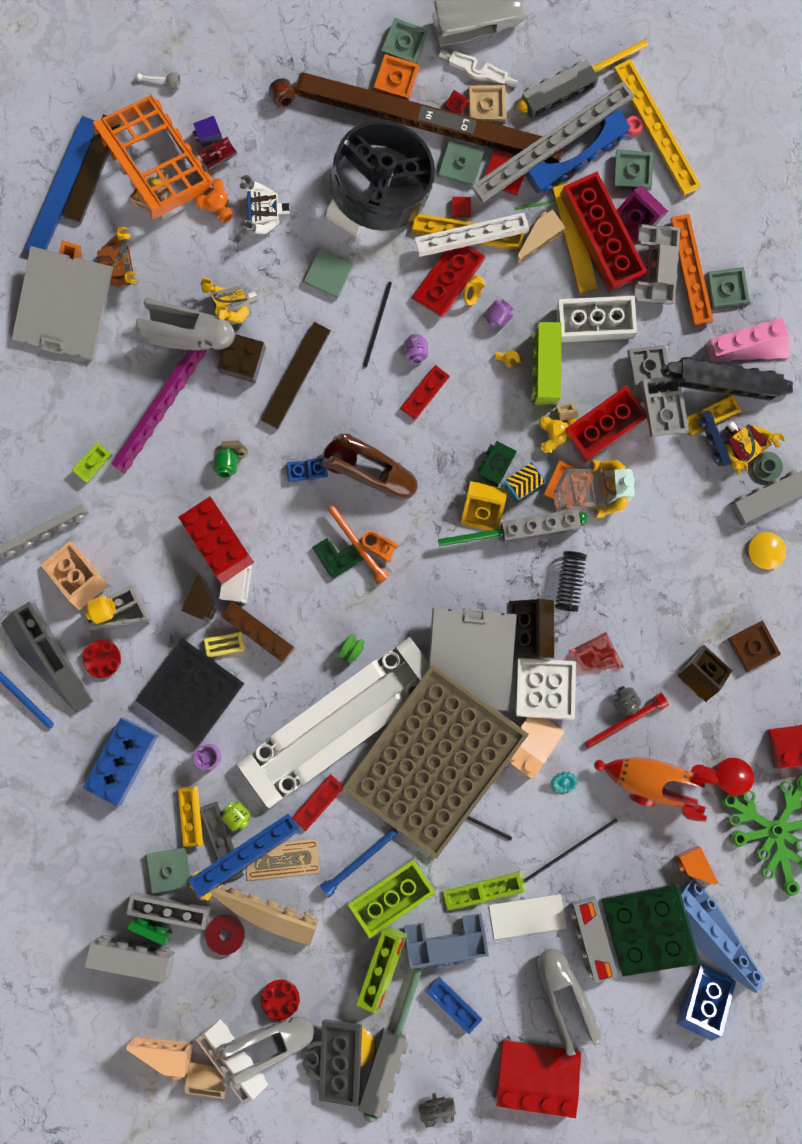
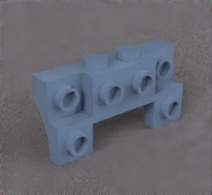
M482 914L462 916L463 933L432 938L425 937L423 923L404 926V931L407 934L406 944L410 969L434 965V968L445 967L446 963L454 962V965L464 964L465 960L489 956Z

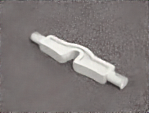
M441 49L439 57L448 60L450 66L464 71L470 78L476 81H489L496 85L506 84L516 88L518 80L509 78L508 72L498 69L489 63H485L481 70H476L477 59L475 57L457 51L449 53Z

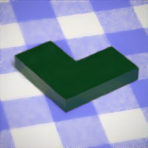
M328 537L312 547L332 580L364 560L353 544L338 553Z

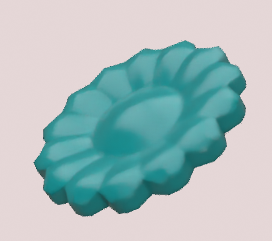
M571 772L557 773L556 776H553V780H551V788L558 793L565 794L571 792L577 785V777L571 774Z

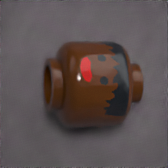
M280 78L270 84L269 94L276 106L288 107L293 103L295 91L289 80Z

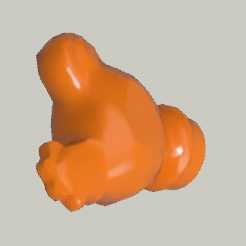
M217 178L211 182L213 190L208 195L198 196L195 204L199 209H206L210 213L217 214V220L224 224L230 221L234 214L231 208H226L229 199L223 186L224 181Z

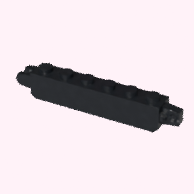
M683 357L677 362L671 361L668 365L662 366L660 370L663 376L673 378V383L676 387L771 401L784 394L793 393V382L784 379V374H778L773 370L746 369L741 365L727 366L723 362L696 361L691 357Z

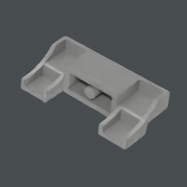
M638 225L637 245L648 246L649 254L647 282H634L633 296H635V302L664 305L675 304L680 228Z

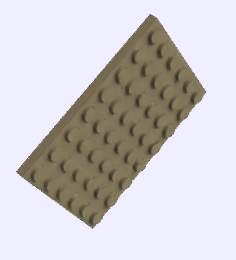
M432 664L342 790L437 859L520 748L529 733L436 665Z

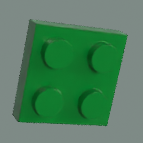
M136 917L130 922L128 930L163 946L170 940L173 934L169 930V926L162 923L157 925L151 922L152 920Z

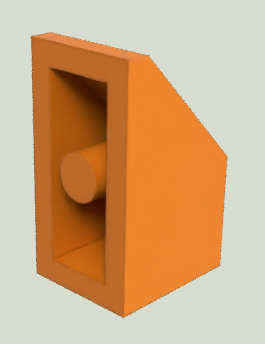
M696 845L676 855L678 859L676 865L680 872L684 871L685 874L714 885L718 884L701 847Z

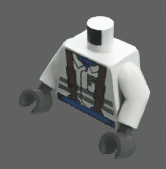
M244 175L241 179L245 180L246 183H241L240 188L245 189L249 187L250 190H247L248 220L241 224L247 227L243 230V233L267 234L276 225L280 224L279 215L290 214V203H279L277 193L258 182L252 181L249 175Z

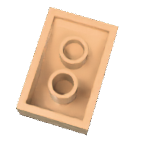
M71 541L41 564L42 568L65 597L78 610L82 609L89 600L94 599L109 586Z
M527 717L520 728L529 733V735L509 761L511 765L530 779H533L564 733L562 729L547 718Z
M134 1036L128 1043L126 1050L161 1074L169 1076L170 1079L179 1080L181 1077L184 1078L188 1072L193 1043Z

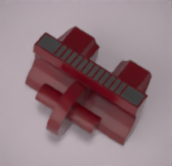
M225 137L217 143H211L212 146L198 153L207 169L212 170L235 156L237 151L229 138Z

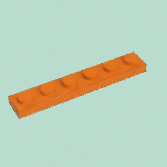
M690 214L671 217V226L680 228L679 263L693 326L710 324L713 322V316Z

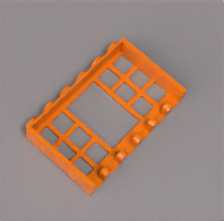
M152 94L102 119L92 122L94 134H100L103 146L108 145L112 159L114 161L118 160L120 163L122 174H127L130 178L132 189L139 191L142 204L149 206L152 220L211 191L212 179L209 173L204 172L198 157H194L190 145L183 141L179 129L174 128L170 116L163 112L159 100H155ZM150 109L154 110L146 115L142 114L143 112H146ZM137 115L139 116V118H137V119H135V120H133V121H131V122H129V123L127 122V120H129V119H131V118H133V117H135V116H137ZM157 115L163 125L152 129L147 119ZM143 122L148 132L137 137L131 127ZM120 123H123V124H124L123 126H121V127H119V128H117V129H114V130L111 129L112 127H114V126H116V125H118V124H120ZM127 129L133 139L121 144L116 134ZM167 129L183 154L141 174L125 148ZM186 158L192 168L182 172L176 162ZM172 164L178 175L166 180L160 170ZM156 172L162 183L151 188L145 177ZM196 172L201 182L191 186L185 176ZM182 179L187 189L176 194L170 184ZM166 186L172 196L160 202L154 192Z

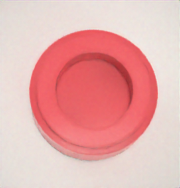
M634 115L626 119L631 126L626 133L631 136L638 135L643 128L642 119Z

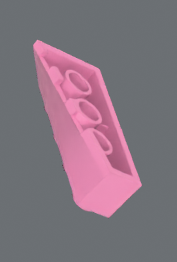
M782 317L711 338L707 342L706 348L711 362L750 361L754 359L771 360L773 358L788 359L789 335Z

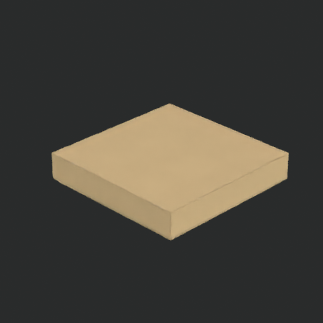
M505 85L468 86V99L470 100L468 103L469 117L491 123H506Z

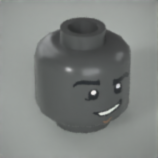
M622 686L615 690L612 701L620 714L631 716L639 711L641 700L633 688Z

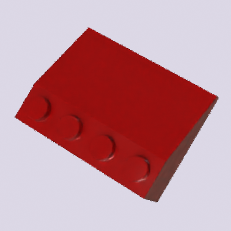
M503 1040L495 1093L496 1107L576 1118L579 1100L581 1051L574 1050L576 1054L569 1056L564 1048Z

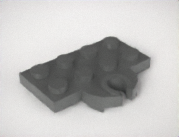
M324 1019L322 1021L321 1039L312 1041L304 1049L303 1055L314 1054L317 1062L305 1059L302 1064L308 1077L320 1081L319 1101L354 1107L359 1105L361 1024Z

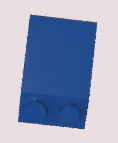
M700 964L682 1002L676 1024L710 1041L722 1037L736 981Z

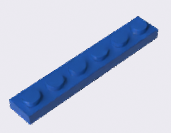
M286 814L188 881L198 897L201 898L299 832V828L290 815Z

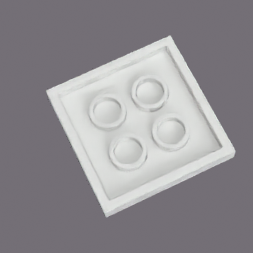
M518 658L516 717L574 720L576 661Z

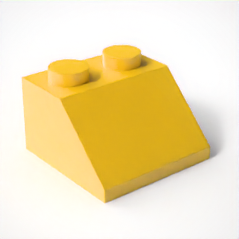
M470 481L461 525L488 531L499 529L508 489Z

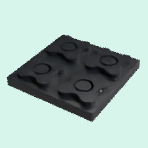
M182 638L136 701L199 747L245 683Z

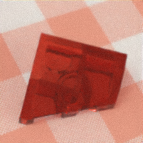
M606 632L572 649L583 671L595 668L599 670H606V668L612 667L624 668Z

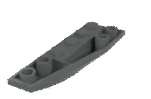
M27 602L12 611L1 622L20 657L75 712L93 702L35 603Z

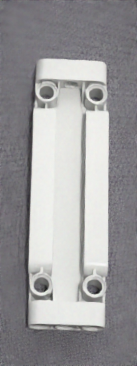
M408 637L381 658L367 665L238 761V767L264 804L270 809L389 723L410 696L408 694L409 688L412 686L416 687L428 671L427 659L413 640ZM389 655H393L397 659L394 666H389L385 662ZM263 747L270 749V756L268 758H264L260 754ZM285 779L292 780V789L287 790L284 788L283 781Z

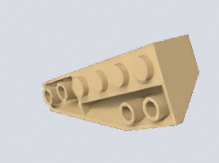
M223 884L210 891L222 904L252 924L279 936L308 946L311 945L319 921L315 919V915L306 912L302 915L297 913V909L286 906V908H282L275 901L267 900L265 902L259 900L260 896L252 893L245 895L241 893L242 890L235 887L228 889L222 887Z

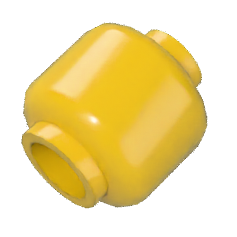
M103 595L89 600L86 605L87 609L84 610L86 618L95 624L112 619L116 612L112 599Z

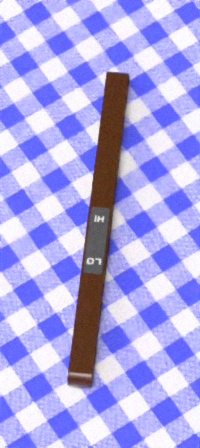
M304 72L299 73L294 89L295 94L302 98L488 148H497L517 155L543 137ZM564 147L548 157L544 162L548 164L560 163Z

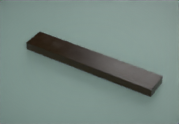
M121 123L112 127L111 129L114 130L119 128ZM100 134L94 135L63 213L65 218L82 223L110 153L108 145L103 146Z
M316 322L312 324L261 419L262 422L279 429L331 330Z

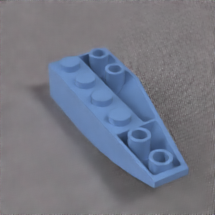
M694 877L690 878L680 887L695 945L727 974L754 993H757L765 980L720 907Z

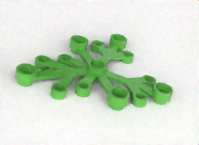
M799 775L795 780L797 788L793 795V785L791 782L784 781L780 784V790L783 792L786 807L778 820L769 821L757 813L754 803L756 795L751 790L748 791L752 794V798L749 800L746 798L747 793L742 794L746 806L738 801L737 796H729L726 792L723 793L720 798L721 804L727 808L734 807L742 812V814L733 813L729 815L728 821L731 825L737 826L741 822L753 819L766 827L747 833L735 830L730 835L731 843L741 847L747 841L767 837L763 846L757 850L758 858L767 860L770 857L769 851L774 842H776L777 849L768 865L762 869V876L766 879L774 878V870L780 861L785 878L782 890L789 896L797 895L800 887L793 879L789 859L799 864L802 869V857L786 848L784 839L793 844L797 850L802 851V848L798 847L802 839H798L788 833V831L801 829L802 820L786 823L793 810L802 808V800H800L802 797V775ZM785 784L789 785L788 791L784 790ZM728 797L733 798V802L731 804H728L727 802ZM733 816H737L738 821L736 823L732 822ZM777 826L780 827V832L778 834H776L774 831ZM739 835L743 837V840L741 842H737V837ZM763 850L766 851L765 857H761L760 855L761 851ZM766 870L771 871V875L769 877L765 875ZM790 885L795 886V890L792 892L789 890Z

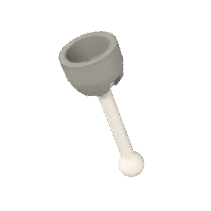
M177 72L169 73L167 77L136 74L137 81H166L172 88H179L181 83L180 73Z

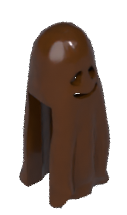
M341 433L333 438V443L384 469L378 480L335 456L329 459L324 458L322 467L333 469L397 499L406 500L416 493L418 488L416 477L400 463L350 434Z

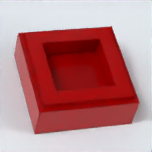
M453 90L444 106L454 113L462 114L470 100L456 90Z
M452 197V217H471V197Z

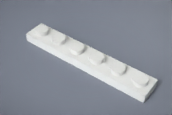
M519 213L415 237V243L419 257L527 233L529 232V226L525 213Z

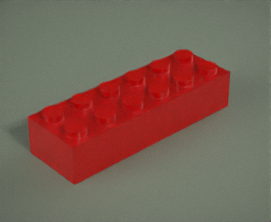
M598 171L565 185L560 196L608 293H612L642 279L647 270Z

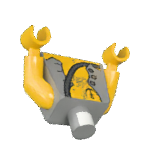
M208 278L202 279L201 289L204 293L211 291L210 295L215 308V314L218 315L219 319L228 321L232 326L250 317L252 314L250 305L259 302L255 291L244 294L240 286L228 289L221 288L216 285L212 286L213 282Z

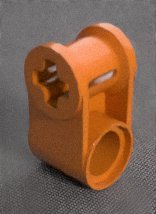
M372 531L366 532L362 537V545L365 549L389 563L391 562L390 558L393 552L399 547L395 542ZM373 536L376 543L369 546L366 544L365 538Z

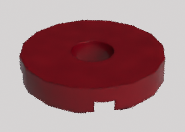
M222 914L214 918L206 929L208 946L213 952L220 955H229L236 952L242 946L245 939L244 926L237 917ZM221 930H229L231 933L230 939H222L220 936Z

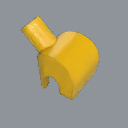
M509 350L505 354L500 352L495 354V359L504 361L508 369L515 368L513 365L514 360L519 364L524 362L522 355L513 350Z

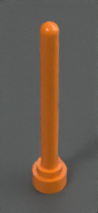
M329 506V513L374 572L373 576L375 578L373 579L375 582L380 584L390 576L389 573L383 570V568H379L334 506Z

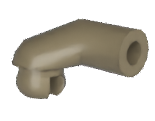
M239 440L222 441V449H231L239 458L247 456L248 450Z

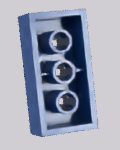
M120 718L88 776L83 789L115 806L122 805L158 735L126 718ZM133 740L132 744L134 746L128 748L127 741ZM118 758H123L124 765H118ZM113 775L112 779H115V782L110 783L108 776Z

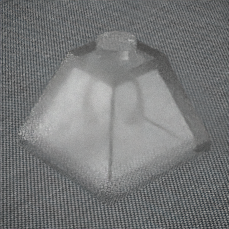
M565 469L553 492L556 511L577 508L579 510L598 506L591 469Z

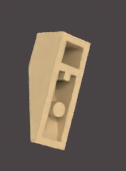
M553 209L548 213L545 211L537 217L538 220L517 256L516 262L518 265L564 233L566 227Z

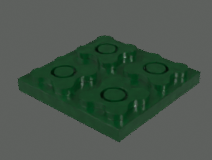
M678 883L602 898L622 977L700 963Z

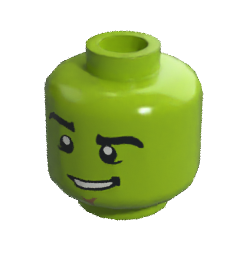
M231 802L222 811L221 819L231 831L237 829L242 831L249 824L247 820L250 818V812L240 802Z

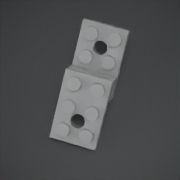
M665 345L627 350L634 394L640 404L645 405L650 438L689 432L682 388L676 387L673 383V378L663 376L660 371L662 366L668 365ZM646 362L653 364L652 371L646 369ZM663 411L670 413V420L663 418Z

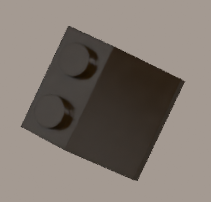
M197 575L181 611L208 622L209 619L212 620L215 616L216 604L206 580Z
M703 645L683 666L677 676L698 697L707 702L722 689L732 670L710 649Z

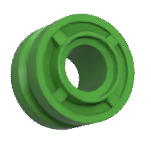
M352 633L343 642L338 656L340 658L346 656L347 662L352 664L362 652L365 641L363 639L357 641L356 635Z

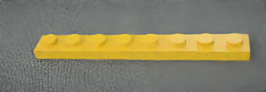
M629 59L615 66L613 69L619 82L624 81L634 94L631 103L638 116L642 119L644 127L682 195L685 196L699 189L701 184L632 60Z

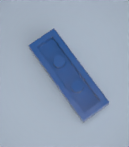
M440 976L426 990V993L468 1034L483 1020Z

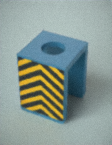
M530 462L505 479L503 486L505 489H508L507 492L514 502L518 504L543 487L546 481L533 462Z

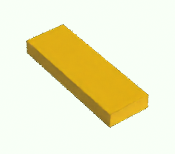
M734 396L726 397L687 416L688 434L693 436L704 430L701 429L698 423V414L703 411L710 410L716 424L740 413L741 409Z
M198 786L178 788L183 847L202 846L203 837Z

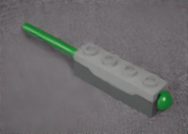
M577 508L501 522L500 529L438 539V545L440 547L502 536L503 542L507 543L577 531L587 523L588 517L586 513L578 512Z

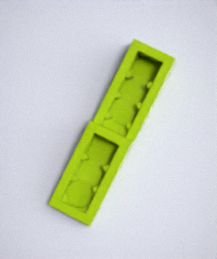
M520 870L443 891L447 910L484 903L487 900L523 893L526 887Z

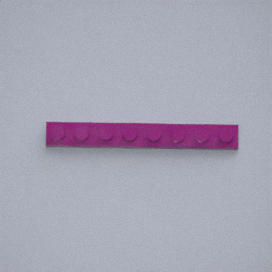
M187 350L111 463L114 467L125 474L127 469L132 466L133 460L142 451L148 438L153 435L154 429L163 420L164 414L173 405L176 396L185 387L186 381L195 372L197 365L205 357L207 350Z

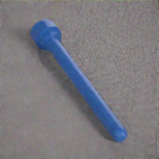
M0 671V682L47 728H53L54 723Z
M391 829L334 879L325 880L320 884L326 895L331 897L337 889L336 886L398 834V831Z

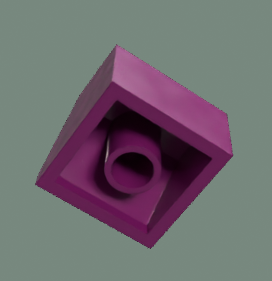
M640 186L632 191L617 209V212L629 236L637 243L638 225L656 226L667 214L668 210L643 186Z

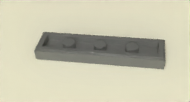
M218 801L201 807L200 814L216 859L219 860L235 848L228 828L221 819L222 812ZM243 870L239 871L238 873L227 879L225 882L243 876Z

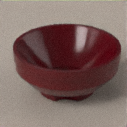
M330 442L325 447L323 459H329L334 453H340L343 461L355 467L357 454L333 442ZM326 467L332 473L342 474L340 472H337L333 469Z

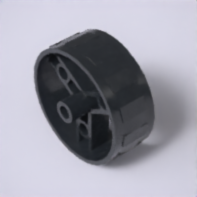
M383 120L359 124L348 131L341 139L334 155L330 172V189L333 199L344 215L362 227L380 231L401 228L415 220L427 202L435 176L434 159L423 139L404 125ZM371 146H384L396 150L408 159L396 160L395 156L389 152H383L379 155ZM344 156L370 182L365 200L358 197L343 179L339 162ZM423 184V194L412 203L401 207H383L388 188Z

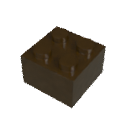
M235 334L233 343L229 347L222 349L217 365L219 373L256 383L266 350L265 343Z

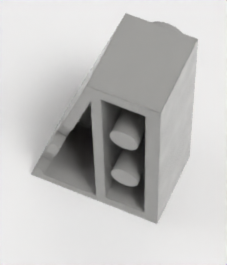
M133 585L107 597L112 599L116 608L113 618L108 621L95 624L86 618L85 609L79 611L87 629L90 630L152 621L136 587Z

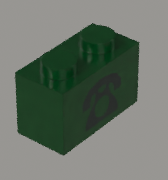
M496 441L495 445L490 444L486 452L488 455L486 462L481 461L477 469L480 472L478 478L499 487L517 451Z

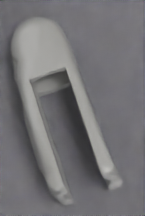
M435 0L434 7L436 12L432 13L439 47L466 43L480 37L498 33L506 28L514 27L526 18L527 7L523 0Z
M149 297L145 298L144 305L149 310L151 320L140 318L136 320L140 336L144 337V342L147 345L154 344L181 350H219L229 347L235 338L234 329L226 320H221L219 317L185 307L158 302Z
M558 949L545 950L537 960L538 972L567 1055L572 1056L576 1053L553 992L571 986L593 1045L598 1046L601 1040V1032L596 1025V1020L587 998L574 975V970L566 956Z
M296 1016L278 1021V1023L254 1030L231 1042L221 1044L212 1054L214 1060L226 1058L269 1036L272 1037L277 1050L276 1054L221 1079L223 1086L237 1085L308 1046L314 1035L311 1022L305 1017Z

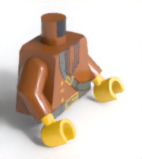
M119 227L116 235L101 247V250L97 251L98 261L96 263L113 267L110 285L117 288L137 284L134 277L137 276V273L133 272L129 246L124 241V239H130L131 236L130 234H125V231L128 230L125 227Z

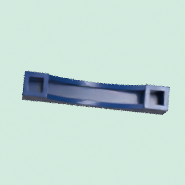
M620 109L599 123L601 128L598 135L584 152L560 163L546 164L543 161L528 171L525 176L537 194L540 191H543V193L547 192L553 187V182L557 180L560 183L568 177L566 173L571 170L576 172L583 167L582 162L585 160L590 162L598 156V151L602 149L604 152L612 147L613 144L611 142L615 139L619 142L628 135L626 132L631 126Z

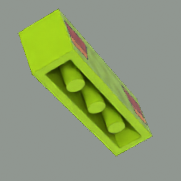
M390 926L382 930L356 1006L372 1013L382 1009L407 936L406 933Z

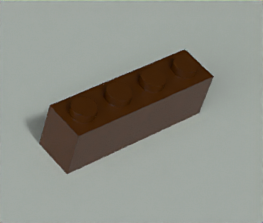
M231 601L221 615L223 619L282 663H285L295 650L294 646L233 601Z

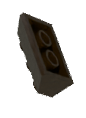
M530 599L509 601L510 614H517L513 659L554 658V600Z

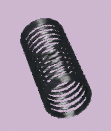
M564 551L562 554L564 556L562 558L563 562H561L563 570L560 571L562 574L559 575L561 578L559 579L560 583H558L561 587L557 588L559 591L556 592L558 595L555 602L558 604H555V608L578 612V605L565 604L558 601L579 604V601L566 600L560 597L581 599L577 596L561 594L581 595V593L565 591L560 588L581 591V588L567 587L561 584L581 587L583 586L582 584L562 580L583 582V580L563 576L584 578V576L567 574L562 571L584 574L585 572L570 570L563 567L584 570L585 567L564 563L586 565L583 562L565 559L586 561L587 555L575 551Z

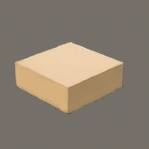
M574 403L555 407L560 421L579 417Z

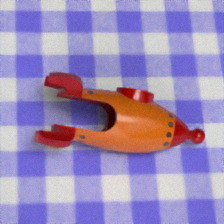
M643 757L622 758L607 764L602 760H597L594 763V768L597 771L605 770L616 784L629 792V798L632 801L644 806H655L656 803L681 807L682 814L686 819L706 822L707 816L703 815L705 807L698 805V799L664 788V785L670 781L705 788V783L717 785L716 770L697 764L692 767L691 771L667 762Z

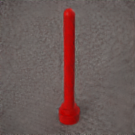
M662 693L657 694L650 704L585 742V746L590 748L655 709L659 710L661 708L663 710L669 706L667 699Z

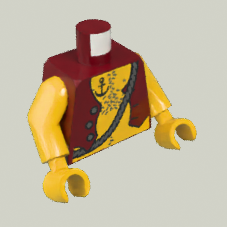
M733 421L725 427L731 435V438L724 443L731 461L730 465L736 469L738 476L742 475L741 469L748 472L747 463L771 446L770 442H773L776 448L780 447L778 440L785 442L783 434H775L755 425L751 426L748 424L743 429H740Z

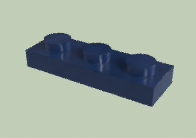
M711 411L699 413L698 423L701 429L705 431V441L709 447L711 446L713 451L712 458L715 464H718V466L731 464Z

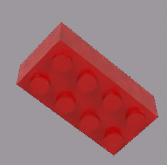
M211 496L178 517L209 567L222 584L255 563Z

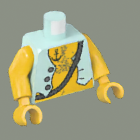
M599 460L588 461V463L594 464V468L588 469L589 471H600L602 468L605 508L593 506L592 510L598 511L593 517L603 518L606 513L612 514L623 511L628 501L634 497L635 480L632 470L626 469L625 465L618 460L602 461V463Z

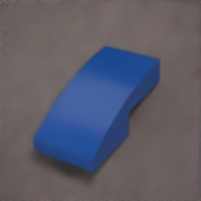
M323 458L287 462L288 482L328 477L327 468L322 467Z

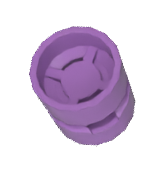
M213 744L201 745L196 748L193 754L195 765L203 770L215 768L219 765L222 758L220 749Z

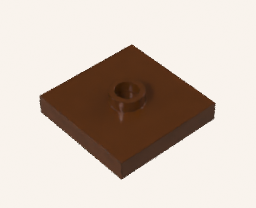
M763 620L728 638L745 672H749L781 655Z

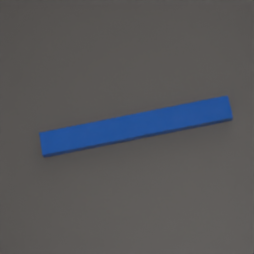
M85 116L81 117L24 250L26 252L30 251V246L47 250L94 138L92 122L95 120Z

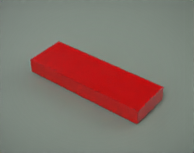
M434 365L400 410L416 421L450 376Z
M330 774L292 819L307 831L339 795L344 785Z

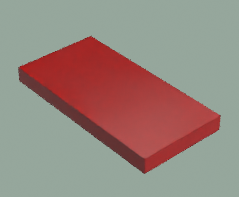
M469 246L445 251L414 293L412 300L443 318L486 259L485 255Z

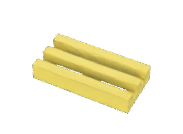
M242 632L203 639L206 656L211 658L245 651ZM238 637L239 639L211 646L208 644V642ZM240 644L239 648L210 653L212 649Z

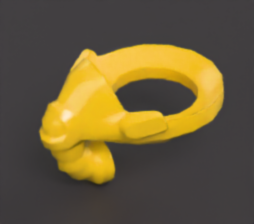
M473 276L464 289L463 299L467 305H474L478 297H481V290L485 288V282L481 276ZM472 286L473 295L472 298L468 300L467 291Z

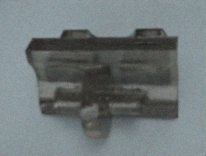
M436 1092L432 1093L433 1099L418 1104L420 1120L424 1122L426 1128L436 1125L435 1119L443 1117V1121L446 1124L454 1122L456 1110L453 1097L446 1099L445 1097L437 1098Z

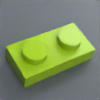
M96 442L72 468V471L88 483L113 455Z

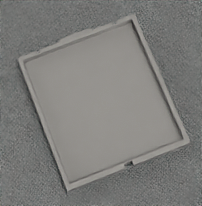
M30 246L12 340L23 343L28 342V344L41 347L40 349L59 354L80 355V357L94 360L113 267L76 257L72 260L68 255Z
M432 608L428 670L432 664L436 665L494 709L509 711L517 614L501 613L500 615V613L487 612V610L466 608L462 610L448 609V611L446 609Z

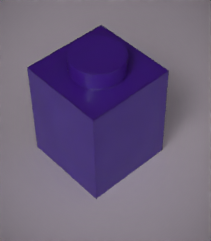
M214 116L193 123L195 130L192 133L196 142L200 141L202 147L223 139Z

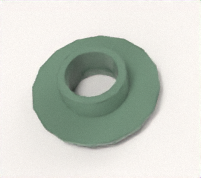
M763 452L755 458L753 470L759 479L772 481L781 475L783 464L777 454ZM765 461L772 463V471L764 469L763 464Z

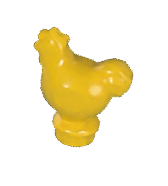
M542 417L539 421V426L546 431L548 440L541 444V450L544 453H552V450L556 449L557 446L564 444L567 439L565 428L577 421L576 418L567 419V422L564 423L557 419L552 420L550 417Z

